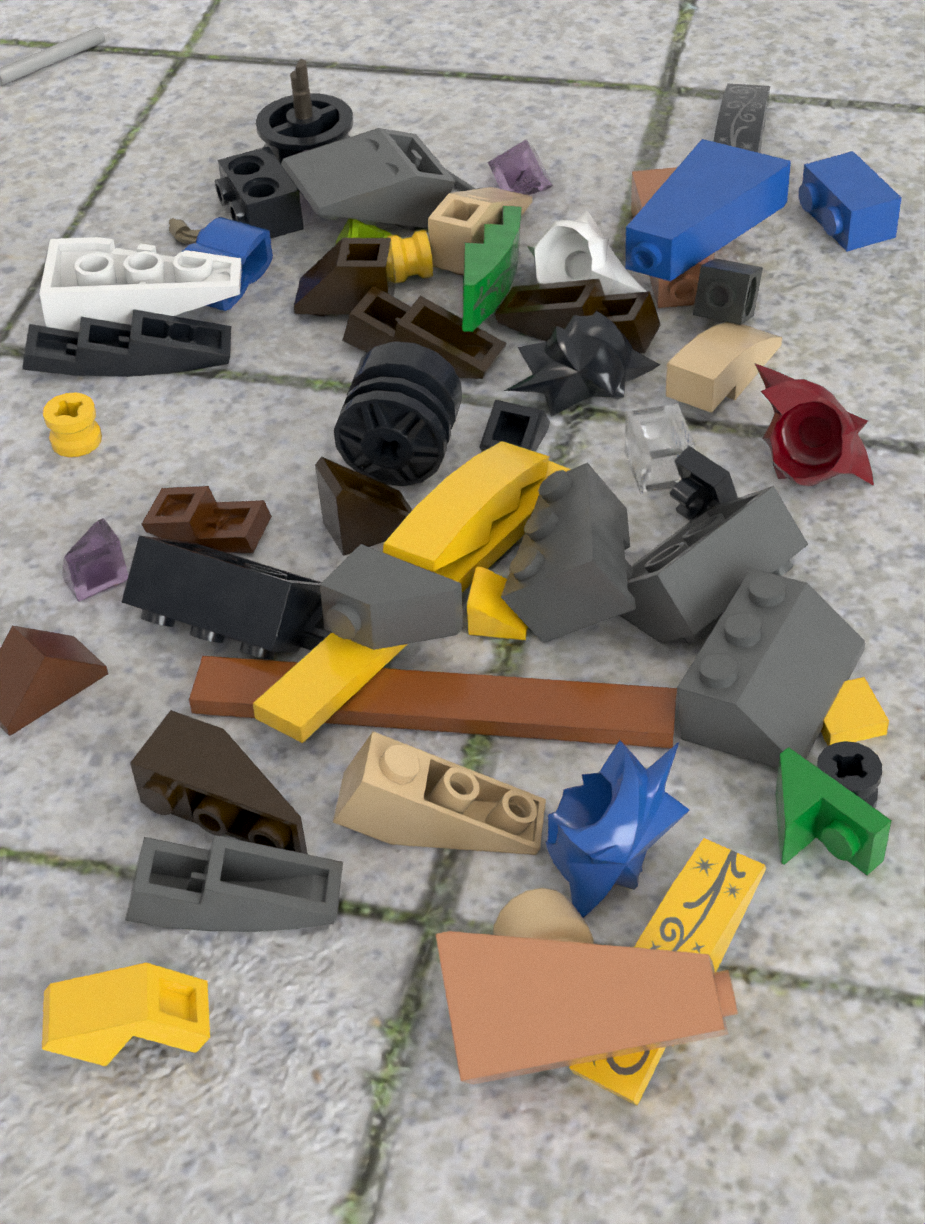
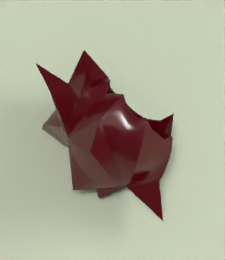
M755 363L766 388L761 392L771 403L774 411L771 423L762 439L770 448L772 465L777 478H788L799 485L814 486L837 475L852 473L874 486L868 454L858 435L868 420L847 412L835 396L823 386L805 379H793L778 371Z

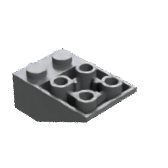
M382 128L370 130L283 158L281 163L294 182L295 187L300 190L311 205L313 212L318 216L328 220H336L338 217L357 219L368 225H376L378 222L390 223L407 230H414L416 227L428 228L429 216L445 197L451 193L456 182L417 134Z

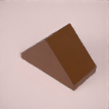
M12 625L0 648V727L9 736L13 735L108 675L107 666L75 636Z

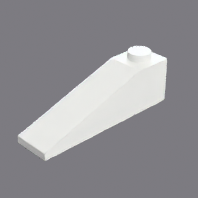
M101 237L50 239L39 292L46 327L79 332L81 317L131 325L133 309L175 316L239 295L242 271L241 258L188 250L178 253L175 257L157 254L156 246L140 244L137 247V251L115 248L114 239Z

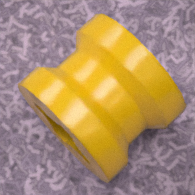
M425 230L415 231L412 237L401 238L398 235L387 236V238H391L395 284L405 282L409 276L418 275L422 279L433 277L431 248Z
M76 392L64 393L49 400L43 407L44 422L47 428L51 430L49 440L55 453L65 457H80L91 453L100 445L102 433L100 426L95 421V404L89 396Z

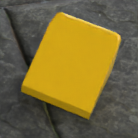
M476 567L467 601L468 635L526 640L529 627L501 598L507 579L483 567Z

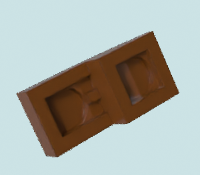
M209 486L161 488L144 518L142 526L145 532L159 538L194 542L228 553H254L272 516L264 500L216 502Z

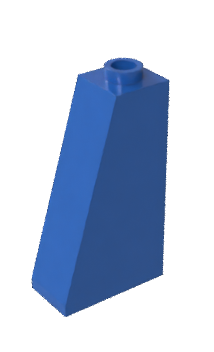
M701 139L626 226L625 269L666 281H672L786 205L791 161Z

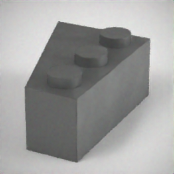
M588 462L567 472L559 470L552 473L539 487L537 502L530 519L525 524V534L517 555L510 564V573L501 595L506 604L543 643L636 609L635 598L628 591L627 581L633 578L632 566L625 559V550L630 547L627 508Z

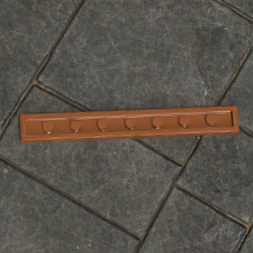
M202 656L189 697L192 714L255 718L253 703L298 662ZM382 668L325 723L617 744L621 740L624 745L672 748L677 688Z

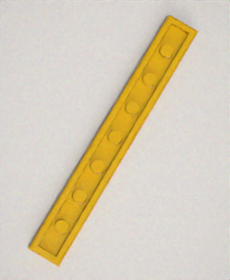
M549 461L546 477L521 489L518 509L492 522L488 544L434 571V573L461 583L463 593L472 584L476 567L488 569L525 534L524 527L532 515L539 496L538 490L542 482L556 471L564 470L567 472L571 469ZM330 633L253 703L255 719L303 743L408 644L373 650Z

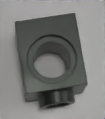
M717 258L701 265L693 315L740 325L752 318L755 313L763 267Z

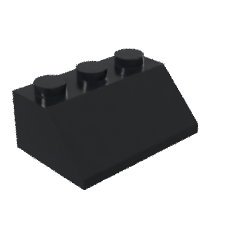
M139 535L121 602L142 609L140 617L142 620L167 627H174L177 620L192 625L189 633L191 636L215 643H223L226 636L242 642L239 651L258 658L274 660L275 652H298L301 648L299 633L322 603L320 584L322 582L198 543Z

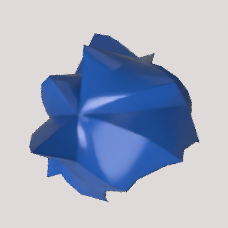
M619 740L598 773L582 774L583 785L563 789V796L557 810L548 814V840L545 841L548 853L560 873L569 882L572 904L582 918L605 898L614 884L635 890L639 886V874L643 872L642 865L647 850L690 811V809L665 792V785L679 742L646 769L623 742Z

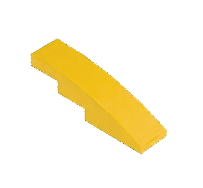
M502 441L477 454L447 476L410 512L384 542L383 553L434 572L488 544L492 522L518 509L521 489L546 477L550 456Z

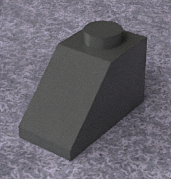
M362 544L320 584L324 629L343 639H349L373 650L455 636L463 629L461 583Z

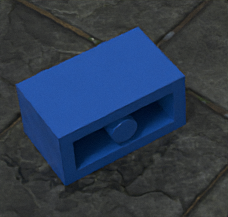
M854 151L804 164L802 185H800L798 191L800 204L846 252L896 238L902 197Z

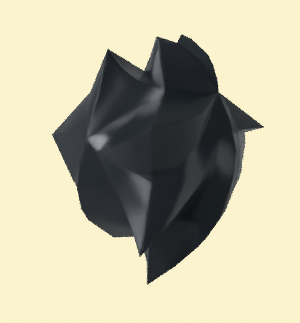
M596 311L592 316L574 315L565 329L556 326L548 341L518 347L533 375L504 391L544 394L552 417L591 396L621 399L625 393V382L646 374L661 364L633 350L631 344L616 324Z

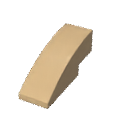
M730 322L707 329L687 343L667 363L666 397L712 413L725 397L733 400L738 398L759 373L755 363L765 366L781 347L782 337L744 324L740 325Z

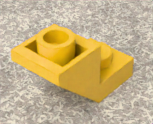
M146 962L50 983L44 990L42 1050L106 1067L133 1036L197 1053L210 1038L208 981Z

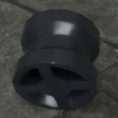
M848 741L833 743L823 749L818 757L817 767L869 805L876 808L878 786L881 783L882 763L878 755L867 746Z

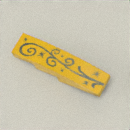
M703 838L671 885L634 948L709 954L716 972L766 871L765 864ZM666 1047L571 1065L569 1069L579 1077L638 1106Z

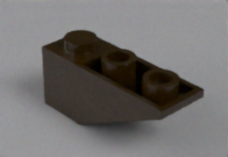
M170 710L130 762L140 802L153 812L160 815L172 814L191 821L213 835H228L241 841L308 854L301 816L223 728Z

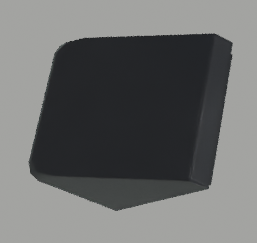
M495 399L479 448L485 451L502 441L536 452L548 431L550 420L544 410Z

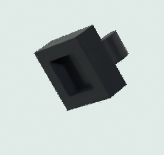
M688 446L674 460L681 480L674 485L669 494L680 503L676 507V512L689 521L706 510L708 506L713 507L738 498L730 472L692 447Z

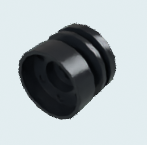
M390 342L375 346L366 353L359 362L334 427L335 446L345 463L358 473L392 486L404 487L422 483L434 475L444 459L447 444L451 437V429L456 421L462 402L461 381L453 366L437 352L416 343Z

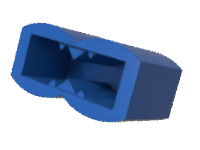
M223 217L215 218L206 227L201 229L196 243L190 244L183 250L241 258L240 294L206 305L222 311L231 309L242 298L248 285L256 282L266 272L273 259L269 230Z

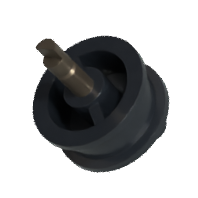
M299 59L295 67L296 70L290 73L291 88L293 89L292 95L268 104L259 112L256 118L257 133L265 142L263 147L269 146L280 164L283 158L349 138L348 133L353 127V112L346 102L331 95L310 93L307 62L304 59Z

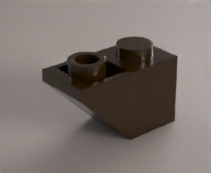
M342 238L300 277L294 302V314H312L315 316L350 315V312L373 286L394 297L395 276L391 238Z

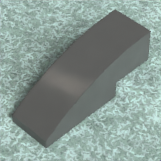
M217 835L213 837L210 850L144 837L136 865L125 921L168 928L226 932L290 930L334 924L338 912L343 862Z

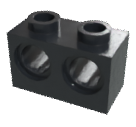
M269 146L218 160L220 178L215 179V189L221 205L229 206L232 220L269 230L270 239L304 230L299 190L295 187L294 182Z

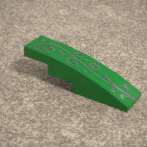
M503 206L502 225L484 224L483 243H465L462 331L473 332L496 310L509 292L517 272L522 207Z

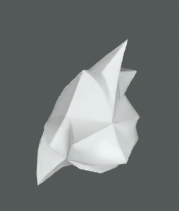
M588 211L584 212L575 221H555L545 231L535 246L526 245L534 256L536 284L599 279L605 295L647 292L621 264L608 245L609 239L604 238Z

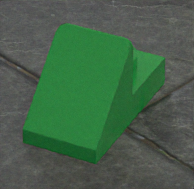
M790 747L780 753L775 792L780 863L782 865L786 864L817 838L833 856L840 860L848 861L865 875H869L884 861L892 820Z

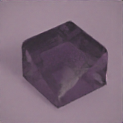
M527 139L488 162L502 190L531 195L553 186L537 151Z
M104 518L95 522L63 558L62 576L64 582L78 602L128 579L120 540Z

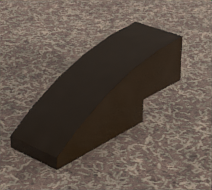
M599 279L513 286L494 314L498 323L525 335L548 341L556 326L565 329L574 315L592 316L597 311L616 324L631 344L633 350L640 354L646 353L661 326L650 291L605 295Z
M375 286L368 291L350 312L342 341L366 353L375 346L390 342L416 343L437 352L453 366L459 378L483 379L503 353L507 344L478 327L473 332L462 331V318L421 295L412 306H409Z

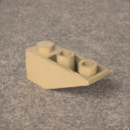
M493 187L449 193L428 218L433 267L463 275L465 243H483L484 224L502 225L503 206L522 207V216L532 203V196Z
M372 731L343 773L333 823L391 845L536 855L540 851L546 799Z

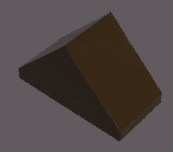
M322 456L315 464L323 524L343 556L351 554L360 544L371 547L385 542L412 511L400 490Z

